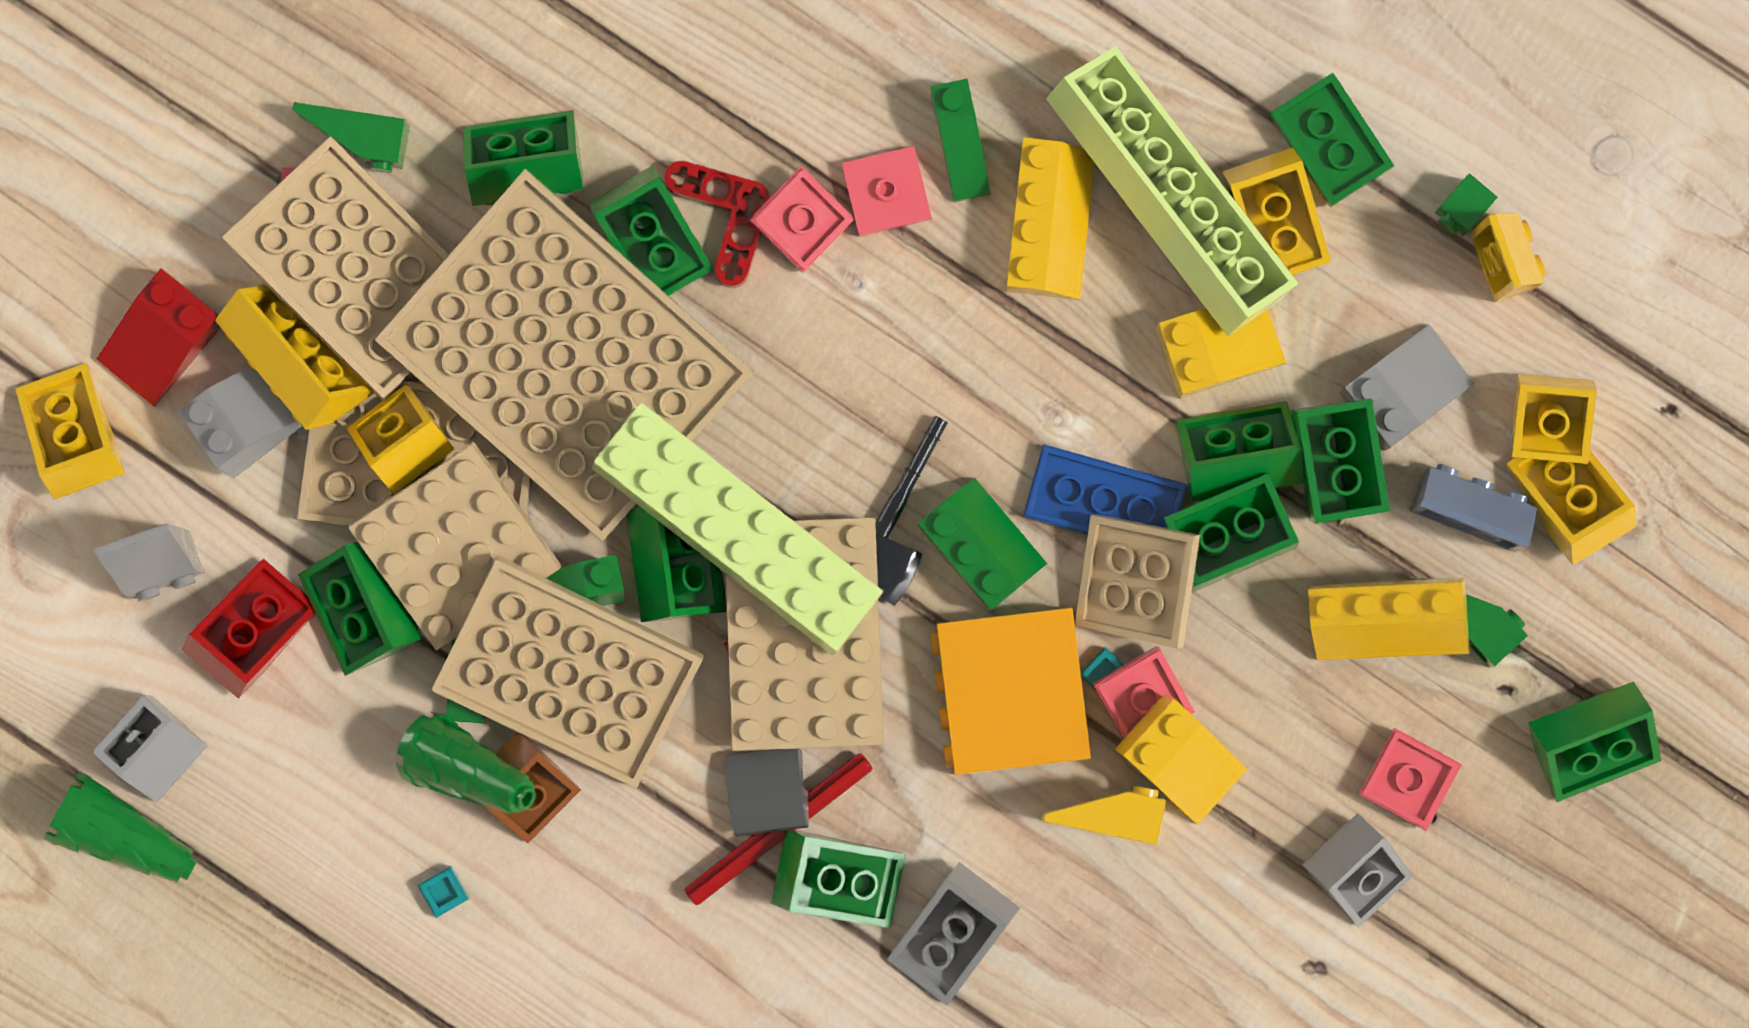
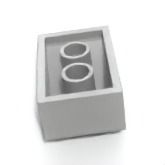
M1429 324L1339 392L1346 401L1372 399L1379 445L1386 451L1475 383Z
M251 366L210 386L178 410L216 469L232 478H236L302 427L294 419L293 414L281 399L271 392L270 386Z
M168 523L94 549L97 558L122 593L127 597H137L138 602L159 596L160 588L172 584L174 589L196 583L194 577L204 573L190 531Z
M959 862L887 960L945 1005H948L1020 907Z

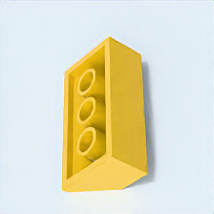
M1023 137L1005 292L1080 300L1095 162L1084 148L1061 141Z
M266 285L237 289L215 319V322L224 331L226 338L235 344L246 357L248 364L270 386L271 392L281 399L293 414L294 419L306 430L332 424L374 393Z
M1465 577L1312 585L1308 589L1310 627L1317 660L1470 653Z

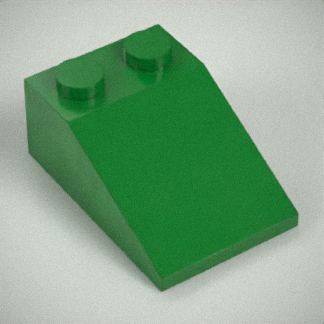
M654 165L589 202L593 215L612 246L668 296L714 270Z
M786 830L771 904L789 912L890 928L906 854L832 837Z

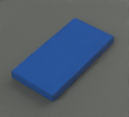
M1043 444L1023 517L1088 535L1090 516L1094 514L1166 528L1164 517L1181 511L1188 484Z

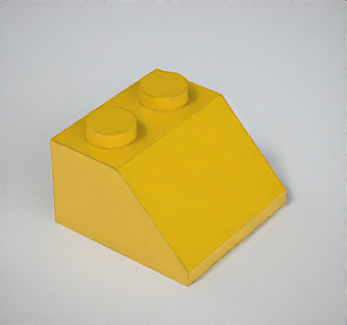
M1517 374L1513 409L1512 457L1588 464L1597 396L1594 381Z
M407 383L346 428L370 467L393 494L403 487L410 485L415 478L434 464L441 462L446 455L454 450L442 429Z

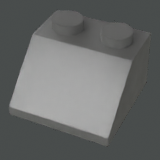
M1358 813L1302 864L1316 883L1357 927L1365 922L1413 877L1412 873L1386 839Z

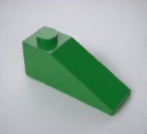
M968 79L931 86L930 96L954 202L991 195Z
M294 102L293 110L299 117L326 136H331L340 146L364 163L370 164V170L392 173V168L403 169L410 128L405 119Z
M616 554L571 564L560 568L546 578L602 606L624 602V587Z
M1466 594L1469 647L1488 667H1495L1528 636L1522 629L1525 623L1511 609L1506 612L1502 607Z

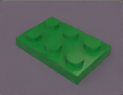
M1334 73L1326 76L1269 114L1290 148H1294L1301 158L1305 171L1330 208L1394 167L1393 162Z

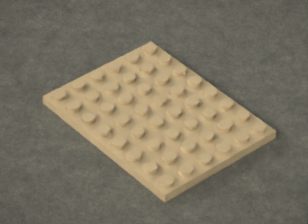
M527 169L519 175L375 339L377 343L602 542L636 503L592 469L593 462L640 403H643L692 442L753 374V371Z

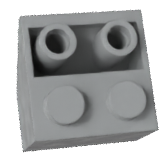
M143 695L92 753L121 779L153 801L158 802L208 745L155 697Z

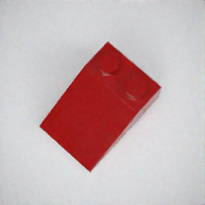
M160 268L135 298L98 355L97 360L155 407L221 329L215 322L219 314L171 274Z
M263 558L189 633L182 651L239 699L315 615V610L309 597Z

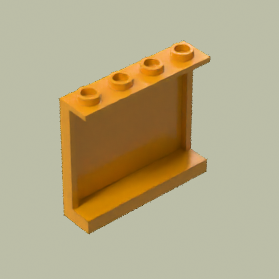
M1073 608L936 625L937 632L930 633L932 654L940 655L942 670H934L937 693H945L946 707L939 708L941 730H949L951 745L944 746L946 768H954V775L1091 759Z

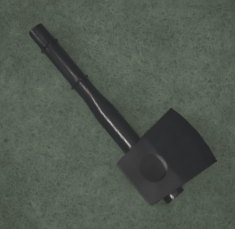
M938 416L933 418L928 430L924 432L925 435L908 467L905 468L901 480L889 496L875 522L878 587L883 591L880 597L893 606L896 605L911 584L923 553L888 538L906 506L915 483L921 477L922 470L938 441H941L940 437L948 424L947 421Z

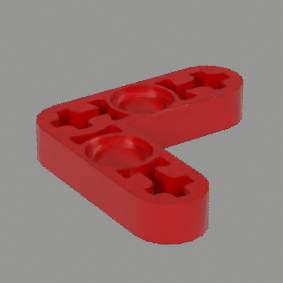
M688 161L673 162L665 172V182L671 193L679 197L731 211L716 261L715 273L718 281L727 288L742 286L749 277L761 232L749 221V218L737 217V214L740 211L746 215L748 202L743 197L744 195H751L753 190L759 191V198L764 200V204L770 198L767 188L759 182ZM685 169L690 179L699 181V173L705 174L701 182V194H695L696 185L684 183L682 188H678L676 180L672 178V175L680 174L681 170ZM721 179L728 184L726 196L721 199H714L708 195L707 186L712 180ZM756 204L754 206L752 216L763 204ZM739 225H747L753 230V239L746 245H739L732 239V232ZM728 247L737 252L749 253L747 259L741 255L739 256L737 265L738 269L743 272L741 276L735 275L733 280H728L726 272L722 270L723 265L730 266L733 259V253H726Z

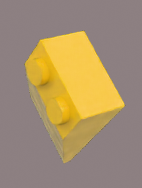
M1294 148L1222 171L1229 194L1292 275L1331 262L1304 165Z
M1518 212L1489 215L1470 232L1495 303L1538 288L1544 283L1542 277L1546 273L1543 262L1539 255L1534 256L1529 244L1533 240L1531 229L1526 220L1521 221Z
M1206 308L1160 322L1155 328L1179 399L1286 364L1268 310L1230 336L1225 334Z
M87 363L15 388L39 476L54 500L126 474L115 437Z
M1591 451L1588 464L1514 458L1506 463L1508 470L1524 496L1530 499L1529 504L1537 507L1536 515L1550 538L1572 565H1575L1636 527L1634 503Z
M1164 694L1114 749L1197 825L1247 770L1203 724L1179 702L1167 694Z
M1133 786L1132 793L1123 791L1043 812L1041 821L1157 845L1166 800L1157 798L1158 790Z

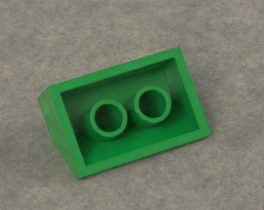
M574 110L463 127L464 171L472 206L494 205L525 169L554 194H568L584 189Z
M1372 399L1328 403L1291 410L1292 419L1303 452V487L1309 521L1318 524L1390 511Z
M1287 401L1176 420L1185 476L1193 502L1207 500L1265 474H1269L1275 488L1304 483L1302 446Z
M1269 474L1260 476L1164 517L1166 528L1200 535L1192 593L1294 550L1299 544V540Z
M976 478L947 498L918 523L919 529L989 612L1048 564Z
M643 508L631 509L626 517L641 623L727 612L721 569Z
M359 542L341 547L298 574L345 676L396 654L422 639L414 619Z
M1634 681L1528 723L1535 753L1556 802L1661 761L1653 710Z

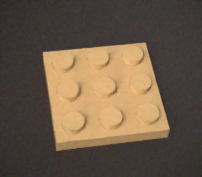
M1099 514L1091 515L1075 626L1163 646L1182 648L1184 646L1200 535Z

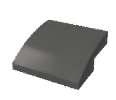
M800 748L772 749L726 756L728 798L733 831L736 837L809 827L808 791L803 787V755Z

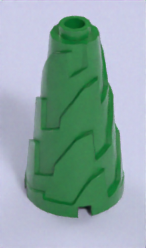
M430 712L434 716L431 718L421 715L408 727L401 738L397 754L403 756V766L396 763L398 774L403 780L416 787L428 788L454 798L491 806L508 814L530 808L535 800L534 785L532 781L528 780L529 777L498 758L491 749L476 741L469 732L459 727L458 723L443 714Z
M82 772L78 773L75 780L83 783V786L80 788L71 784L49 826L57 830L58 833L56 835L47 831L44 837L45 841L75 852L81 851L101 860L119 863L146 875L153 874L176 883L180 877L188 880L198 861L191 857L194 852L192 849L170 836L171 833L142 816L130 804L111 794L109 789L93 780L91 776Z

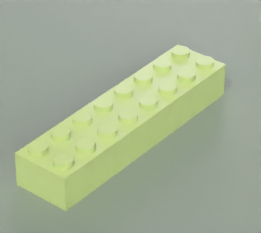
M1116 46L1065 76L1048 95L1046 100L1227 336H1230L1277 304L1299 284Z
M640 403L593 462L592 469L831 656L838 651L883 593L879 587L643 403Z

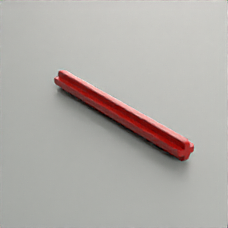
M856 754L808 792L809 819L872 771V765L863 754ZM786 830L753 834L687 885L684 890L688 898L695 905H700L784 840Z

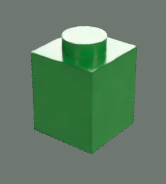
M1469 173L1435 211V214L1440 217L1438 222L1444 229L1453 235H1456L1458 232L1464 236L1498 197Z

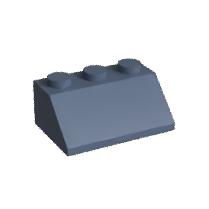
M1437 464L1436 468L1429 467L1425 469L1410 512L1513 552L1529 547L1537 507L1528 504L1530 500L1528 497L1512 491H1508L1507 496L1493 491L1494 484L1473 477L1471 482L1457 477L1458 470L1443 464Z

